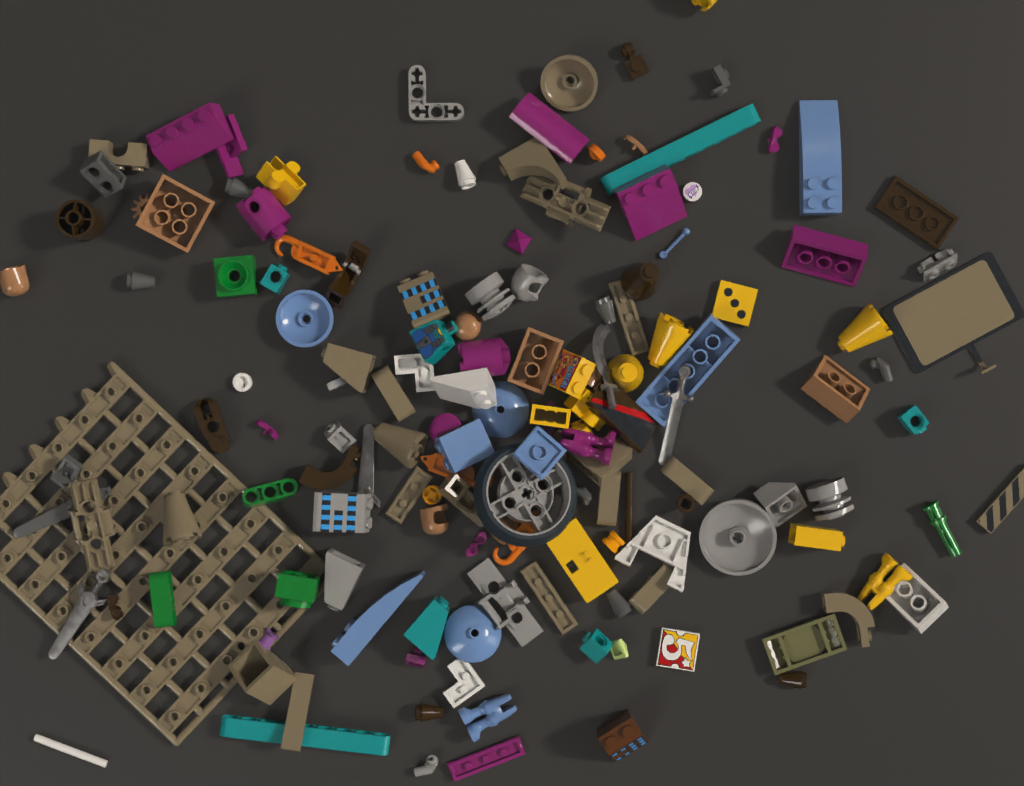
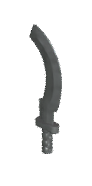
M604 321L594 332L592 349L597 369L603 377L604 384L600 385L601 391L606 390L609 409H615L614 391L618 390L617 384H614L612 370L608 368L604 356V341L611 332V329Z

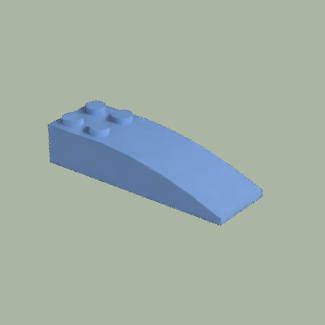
M799 100L800 215H839L842 213V163L838 100Z
M710 313L635 402L665 427L672 397L666 398L664 392L666 390L670 392L676 391L680 376L679 367L683 364L690 367V375L687 377L684 393L687 396L693 395L737 345L740 337Z
M422 570L405 579L372 603L357 620L353 618L344 628L346 633L344 635L340 633L331 644L333 646L331 652L349 666L424 577L426 572Z

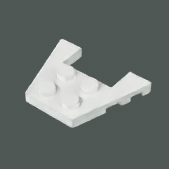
M655 516L615 556L614 560L630 567L638 550H641L674 566L675 568L668 580L667 586L682 593L684 590L691 532Z

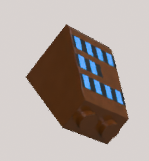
M628 709L596 729L600 743L615 762L620 761L649 742Z

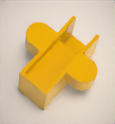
M277 156L270 163L266 161L256 175V178L265 187H268L284 206L293 202L306 186V183L297 175L300 171L299 164L294 161L284 164Z
M585 388L580 399L570 395L563 404L571 409V412L599 431L606 422L585 404L591 392Z

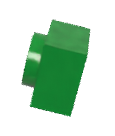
M255 256L213 258L217 297L230 298L259 295ZM239 272L240 278L234 282L233 274Z
M284 569L278 573L274 597H280V604L296 608H311V603L318 599L322 576Z

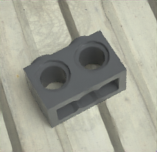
M102 150L86 158L79 170L83 177L105 198L123 189L127 179Z

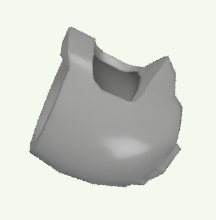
M521 264L511 279L510 291L514 294L516 300L525 302L538 300L539 292L549 278L539 269L528 264Z

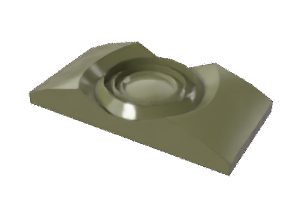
M835 613L810 619L802 624L777 631L762 638L774 675L847 650Z

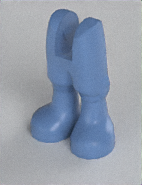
M509 693L490 700H484L478 707L473 709L465 707L458 709L464 724L467 725V730L473 742L480 739L482 730L488 726L498 725L499 722L517 711L516 705L509 706L503 710L500 705L512 699ZM481 715H486L485 718H483V719H481V720H479V721H477V722H474V723L469 724V723L472 722L475 718H477V717H479V716H481Z

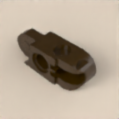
M213 398L200 399L194 406V414L206 440H208L211 449L217 453H224L228 451L231 441L220 406ZM207 405L210 407V412L208 413L204 410ZM213 421L218 425L216 432H212L209 427Z

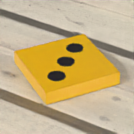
M720 280L712 314L719 320L749 327L758 289Z

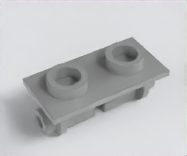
M945 248L934 255L937 260L936 262L930 257L919 263L917 269L919 273H923V281L934 279L941 271L953 268L957 263L958 254H954L951 248Z

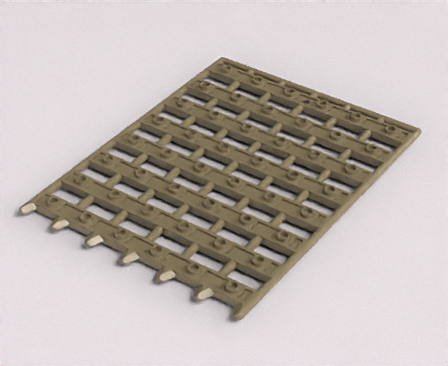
M110 361L107 364V368L112 378L98 393L88 388L81 391V396L86 406L71 421L62 416L55 418V425L60 433L46 448L36 444L29 446L28 451L34 461L21 475L17 476L10 472L3 473L2 479L7 489L0 496V529L12 540L0 552V581L51 630L59 635L79 600L77 587L80 582L83 581L86 591L91 590L97 580L96 575L103 570L87 571L72 586L60 573L80 552L84 554L82 544H74V530L71 532L61 522H57L22 538H17L13 534L14 530L4 522L24 500H27L38 511L32 518L34 519L72 499L70 486L66 489L61 487L44 506L31 493L51 472L57 471V465L79 444L90 457L83 464L84 466L74 482L98 478L105 470L118 481L112 489L113 492L104 500L102 499L103 509L108 505H112L113 512L110 514L112 524L116 525V533L120 536L111 546L115 567L106 569L111 572L109 579L122 590L118 594L119 601L115 607L122 610L124 615L118 621H115L112 618L109 605L102 612L93 607L90 614L96 619L76 640L71 638L67 645L174 746H179L238 683L234 676L230 681L225 678L230 672L227 666L244 650L238 647V643L243 642L246 648L254 640L259 641L266 633V627L269 630L274 628L276 630L274 634L281 638L308 609L297 608L280 625L277 621L291 607L280 604V597H273L262 608L250 594L270 573L276 579L278 578L280 571L276 567L296 545L310 557L298 572L322 575L325 571V561L266 505L252 508L235 527H232L221 514L248 488L115 362ZM131 388L143 401L121 422L110 409ZM157 415H160L171 427L149 448L137 436ZM105 416L117 429L95 450L84 437ZM187 441L199 453L177 475L165 462ZM132 442L145 455L123 476L111 463ZM215 467L227 480L205 501L193 488ZM160 468L173 481L151 503L139 489ZM180 491L185 496H190L200 506L194 513V517L202 534L214 521L228 532L226 537L208 556L194 543L198 536L194 537L193 542L172 545V542H167L168 546L164 545L154 557L140 545L160 523L164 525L165 497L168 496L169 492ZM248 494L246 496V498L251 502L256 501V496L254 494ZM134 496L146 510L125 531L113 517ZM92 503L88 504L90 508L94 507ZM84 518L80 523L83 536L88 535ZM270 519L282 533L261 554L248 541ZM54 526L66 539L45 560L32 547ZM244 547L256 561L235 582L222 568ZM190 549L202 562L182 583L172 575L173 587L176 589L174 591L176 617L189 603L196 607L204 616L182 637L172 627L155 628L152 608L142 598L150 590L149 573L169 570ZM135 550L148 563L127 585L114 572ZM28 554L40 566L20 587H17L6 575ZM217 575L230 588L208 609L196 596ZM55 580L67 593L46 614L34 601ZM325 580L320 584L318 597L324 592ZM245 601L258 614L236 636L224 622ZM137 604L149 618L128 639L115 626ZM219 629L231 643L210 664L198 652V649ZM165 631L177 644L156 665L143 652ZM111 633L123 646L102 667L89 654ZM275 639L269 648H271L279 639ZM193 657L205 671L184 692L171 678ZM139 659L151 672L130 693L117 680ZM220 683L223 688L202 709L199 704ZM166 685L179 698L157 719L145 706ZM194 711L197 716L176 737L173 732Z

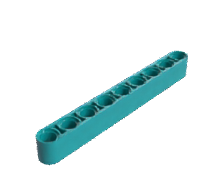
M752 103L603 176L600 180L608 196L614 194V188L664 164L670 167L761 122V119Z
M221 715L219 735L222 737L282 744L286 721ZM306 724L302 746L386 756L389 755L391 735L381 732Z

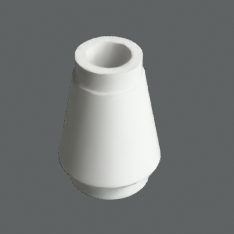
M465 160L457 161L454 165L458 186H461L462 190L474 187L476 185V177Z

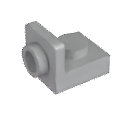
M337 420L334 423H330L323 433L327 440L342 454L356 441Z

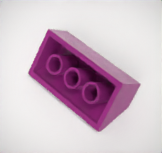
M210 102L146 135L153 154L169 172L234 140L220 104Z
M793 225L781 267L855 287L867 261L868 244Z

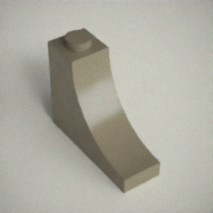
M535 137L499 157L501 163L499 168L504 176L508 175L511 181L523 176L538 175L553 180L562 190L569 186L565 175L547 147Z
M618 437L614 442L609 466L603 465L600 460L593 457H581L567 451V460L602 487L632 459L633 448L626 441Z

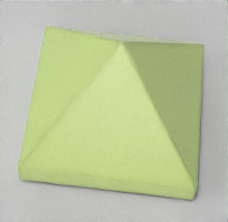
M622 639L611 641L613 646L610 651L614 660L629 656L627 644Z

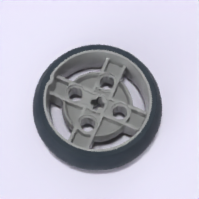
M521 443L510 444L491 454L479 469L473 492L475 509L484 527L497 539L519 547L539 546L556 538L571 521L577 503L576 482L569 466L562 458L559 459L544 479L540 480L512 456ZM498 468L503 477L498 484L497 500L490 504L488 497L489 482L494 471ZM512 473H517L520 476L519 482L513 481ZM539 481H543L545 483V490H541L538 487ZM560 486L562 496L561 507L557 517L552 521L548 512L553 504V489ZM527 491L529 495L527 498H523L521 494ZM506 499L512 501L513 507L511 509L505 506ZM532 507H536L538 509V516L532 515ZM507 516L519 523H529L534 533L517 532L505 526L499 519Z

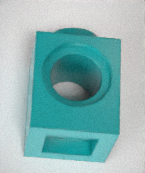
M279 263L276 266L271 264L260 284L280 294L290 277V274L286 272L288 268ZM279 272L281 279L279 282L274 283L272 275Z
M910 405L896 416L911 435L922 434L927 430L926 426L930 423L916 405ZM913 416L918 418L916 426H912L910 423Z
M595 629L592 633L587 632L581 639L583 643L579 649L597 664L608 654L613 643L600 630Z

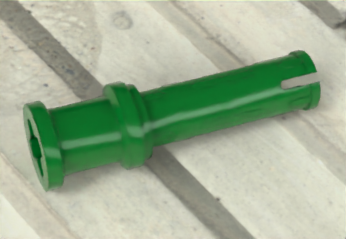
M938 500L931 501L925 504L922 509L927 512L930 524L936 527L950 557H956L962 551L945 522L947 517L945 514H942L938 506Z

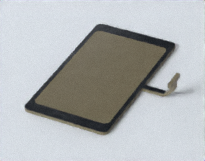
M991 252L977 257L884 307L882 311L915 373H921L968 347L978 365L983 369L980 373L984 374L997 367L996 364L987 367L974 344L1024 317L1021 305Z

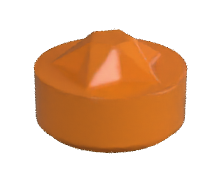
M592 143L587 148L593 160L601 162L606 157L605 153L596 144Z

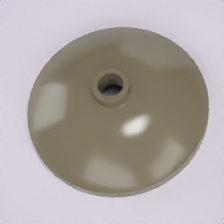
M565 54L555 57L545 66L541 75L540 85L545 99L553 107L562 111L572 112L581 110L592 102L598 89V78L594 68L587 60L577 55ZM568 77H573L574 81H569Z

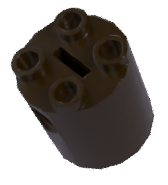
M78 199L68 200L60 206L56 214L57 227L67 237L83 242L97 239L103 230L104 219L102 212L85 201Z

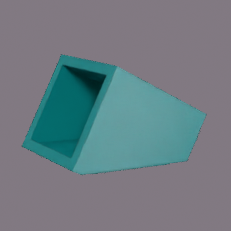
M436 595L403 634L432 660L436 657L450 610L449 602L444 597H437Z

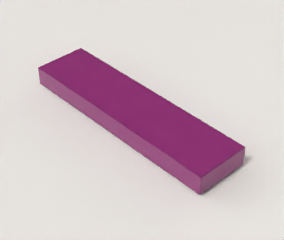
M517 735L450 761L447 765L455 782L526 753L520 737Z

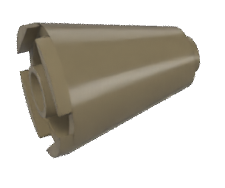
M387 423L377 424L373 430L374 439L404 466L410 469L418 463L419 458L417 457L420 452H424L428 443V436L423 432Z
M180 491L169 492L168 496L165 497L163 545L168 546L167 542H172V545L190 543L197 536L198 539H201L202 533L185 494L180 493Z

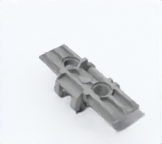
M489 557L467 573L484 596L477 603L479 606H483L495 622L497 630L506 625L522 647L544 631L525 606L530 600L527 596H524L515 580L507 582ZM492 581L499 584V590L496 592H491L488 588L489 583ZM493 597L497 600L507 615L505 619H501L488 602V599ZM516 612L522 614V620L518 623L513 622L511 616Z

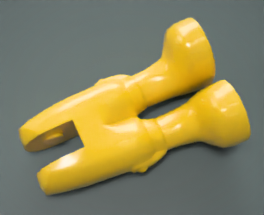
M884 553L881 558L882 564L879 570L869 576L868 582L857 597L862 602L873 592L875 596L867 605V608L870 610L875 609L887 596L891 595L897 583L901 580L909 581L913 577L909 571L898 565V562L887 553ZM896 567L892 575L884 582V577Z

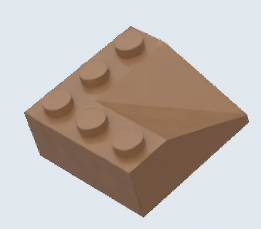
M162 174L135 225L188 253L215 202Z

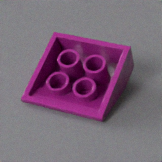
M665 164L613 189L635 241L687 217L677 183L671 169Z

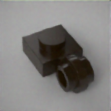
M631 42L622 44L620 50L623 56L630 59L624 62V66L632 81L648 73L650 70L642 55L633 56L635 49Z

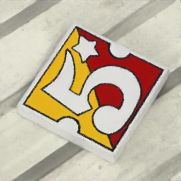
M662 627L656 666L694 672L700 633Z

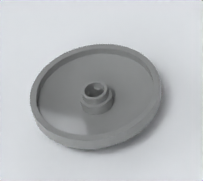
M729 499L718 503L705 515L700 527L699 543L704 557L714 568L729 575L742 576L760 570L770 561L776 548L777 532L773 519L763 507L746 499Z

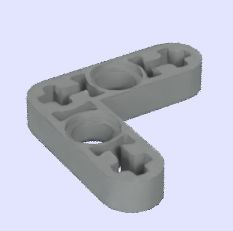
M414 65L409 69V115L412 120L416 122H456L464 117V108L459 103H426L425 69L420 65ZM417 69L420 73H423V75L419 76V83L423 82V85H412V82L416 83V78L412 73H415ZM416 88L423 91L422 97L418 99L412 96V91ZM425 107H429V118H425V113L419 114V117L412 114V111H416V108H419L420 111H426ZM439 107L442 110L440 117L436 118L431 115L433 108ZM444 107H448V111H454V108L457 107L461 113L457 117H454L452 113H447L448 118H444Z

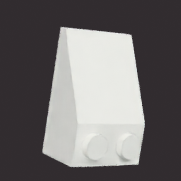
M487 367L430 377V381L440 399L477 409H489L497 406L496 386Z
M903 563L901 566L909 571L913 577L909 581L901 580L897 583L892 594L885 599L922 634L949 607L945 600Z

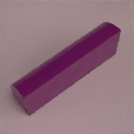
M528 93L520 101L509 116V118L569 165L582 152L590 140L531 93Z

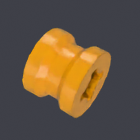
M429 485L424 489L423 499L426 503L434 505L441 500L442 495L437 491L438 486Z
M613 530L610 531V535L607 538L602 539L603 543L614 554L620 546L625 544Z

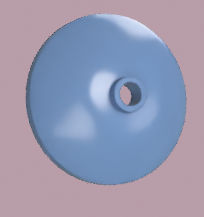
M294 291L288 294L277 308V329L280 335L294 346L312 347L318 345L328 337L333 327L334 315L331 305L325 297L315 291ZM306 315L310 317V321L307 323L303 320Z
M494 381L497 406L489 409L472 407V414L474 419L480 418L487 435L495 438H506L518 433L526 424L529 416V403L525 393L515 384L507 381ZM498 406L504 407L503 413L497 412Z
M466 605L455 610L449 616L444 628V640L453 656L464 662L476 663L488 659L495 653L501 641V629L497 630V625L483 606ZM473 629L478 632L476 637L471 635Z

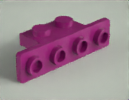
M230 114L225 118L234 140L217 148L216 151L227 178H234L244 174L238 156L248 149L234 114Z

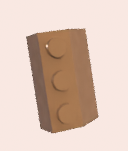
M527 327L506 381L544 395L564 341Z
M824 355L806 378L801 390L847 424L860 411L870 388L828 356Z

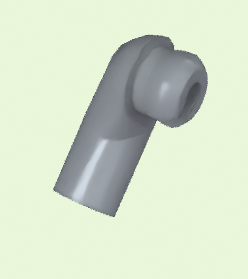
M433 754L428 755L423 766L414 767L415 777L432 774L438 765V758Z

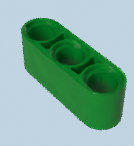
M286 478L248 488L242 495V503L247 508H255L289 499L296 494L298 486L294 479ZM290 484L294 490L291 493L285 492L283 486ZM267 489H272L275 492V496L269 498L264 492ZM248 494H254L256 501L250 503L245 497Z
M170 570L150 572L149 586L155 628L176 626L177 617Z

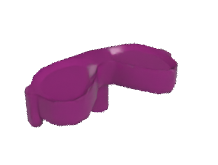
M773 126L771 137H767V141H769L768 153L777 152L780 148L777 138L783 132L778 126Z
M259 419L255 422V425L265 428L263 431L264 435L269 432L274 441H276L279 435L270 425Z

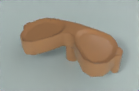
M627 135L624 140L634 144L631 148L633 151L638 147L643 156L648 153L645 147L632 136Z

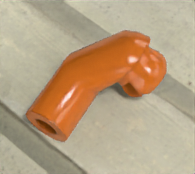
M416 151L412 155L418 166L429 173H435L440 167L435 160L428 163L420 151Z

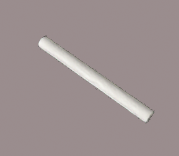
M36 734L33 739L37 743L105 768L107 766L108 760Z

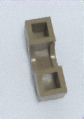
M94 139L89 141L88 157L102 150L119 170H124L125 167L132 168V171L144 172V169H150L151 148L148 144L128 142L127 152L123 156L116 157L113 153L112 142Z
M457 474L448 475L437 491L479 527L484 526L477 515L473 494L468 490L470 485Z

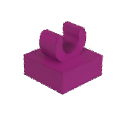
M415 646L413 654L407 653L405 664L424 668L426 657H422V651Z

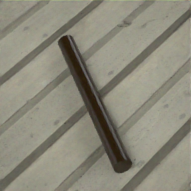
M626 472L625 546L633 539V472Z

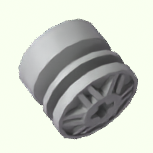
M497 271L465 294L471 305L481 302L482 306L477 310V313L479 314L484 310L487 311L481 317L484 322L504 312L516 299L514 294L507 298L504 297L510 291L509 288L502 291L499 290L504 281Z
M843 476L814 484L805 489L810 502H819V504L812 508L813 512L821 511L814 515L816 521L835 519L855 508L853 503L844 504L851 500V496H841V493L848 489Z

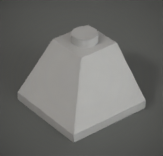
M768 482L753 493L760 506L773 519L776 528L808 506L795 483Z

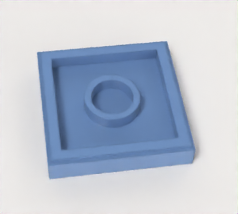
M537 425L514 451L512 456L536 477L543 480L567 450Z

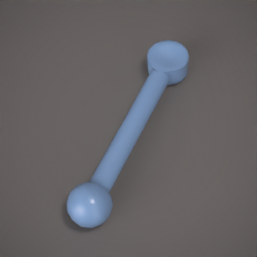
M684 228L683 233L665 251L660 252V258H666L667 253L685 235H688L690 230Z

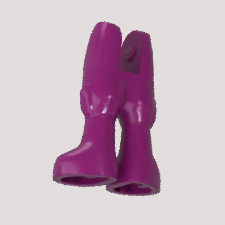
M562 429L561 436L565 439L559 440V444L569 452L578 454L581 457H593L600 460L603 465L609 466L617 432L609 431L605 437H598L593 433L577 429ZM591 445L601 447L603 449H596L591 447Z

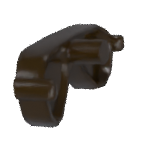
M109 594L107 598L109 610L111 611L112 618L118 621L124 615L122 610L115 607L119 601V596Z

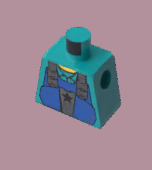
M433 320L411 330L409 333L425 363L434 365L455 346L451 335L458 331V327L453 321L445 325L443 321Z

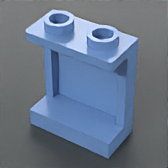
M480 418L468 421L467 424L436 437V443H434L437 452L441 453L444 458L442 462L445 469L450 471V473H456L489 457L495 452Z

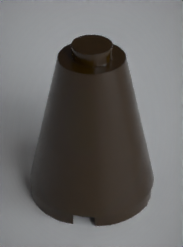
M633 263L621 275V287L633 300H647L658 289L659 269L654 263Z

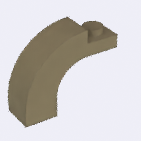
M841 591L821 592L823 611L825 613H849L856 624L858 645L862 648L870 647L869 641H872V635L867 627H875L868 608L860 600L848 593Z

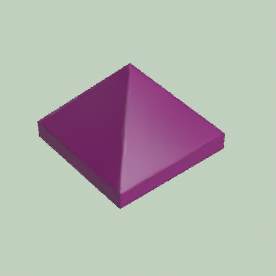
M515 228L506 245L523 254L532 238Z

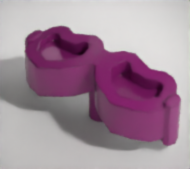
M485 531L478 532V535L474 537V542H471L469 547L465 549L466 556L476 555L478 551L477 546L486 543L487 536Z

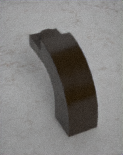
M356 240L350 246L342 266L343 271H339L325 296L330 304L339 309L343 307L351 295L370 258L371 249Z
M353 444L344 462L335 471H322L310 464L307 465L299 483L318 490H328L343 485L359 469L352 464L353 462H358L362 454L359 452L361 448Z

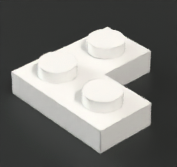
M420 353L394 356L396 375L415 373L416 392L436 391L430 381V377H435L434 365L425 363Z
M456 658L447 665L457 679L456 683L443 691L444 696L453 708L485 687L484 682L469 662Z

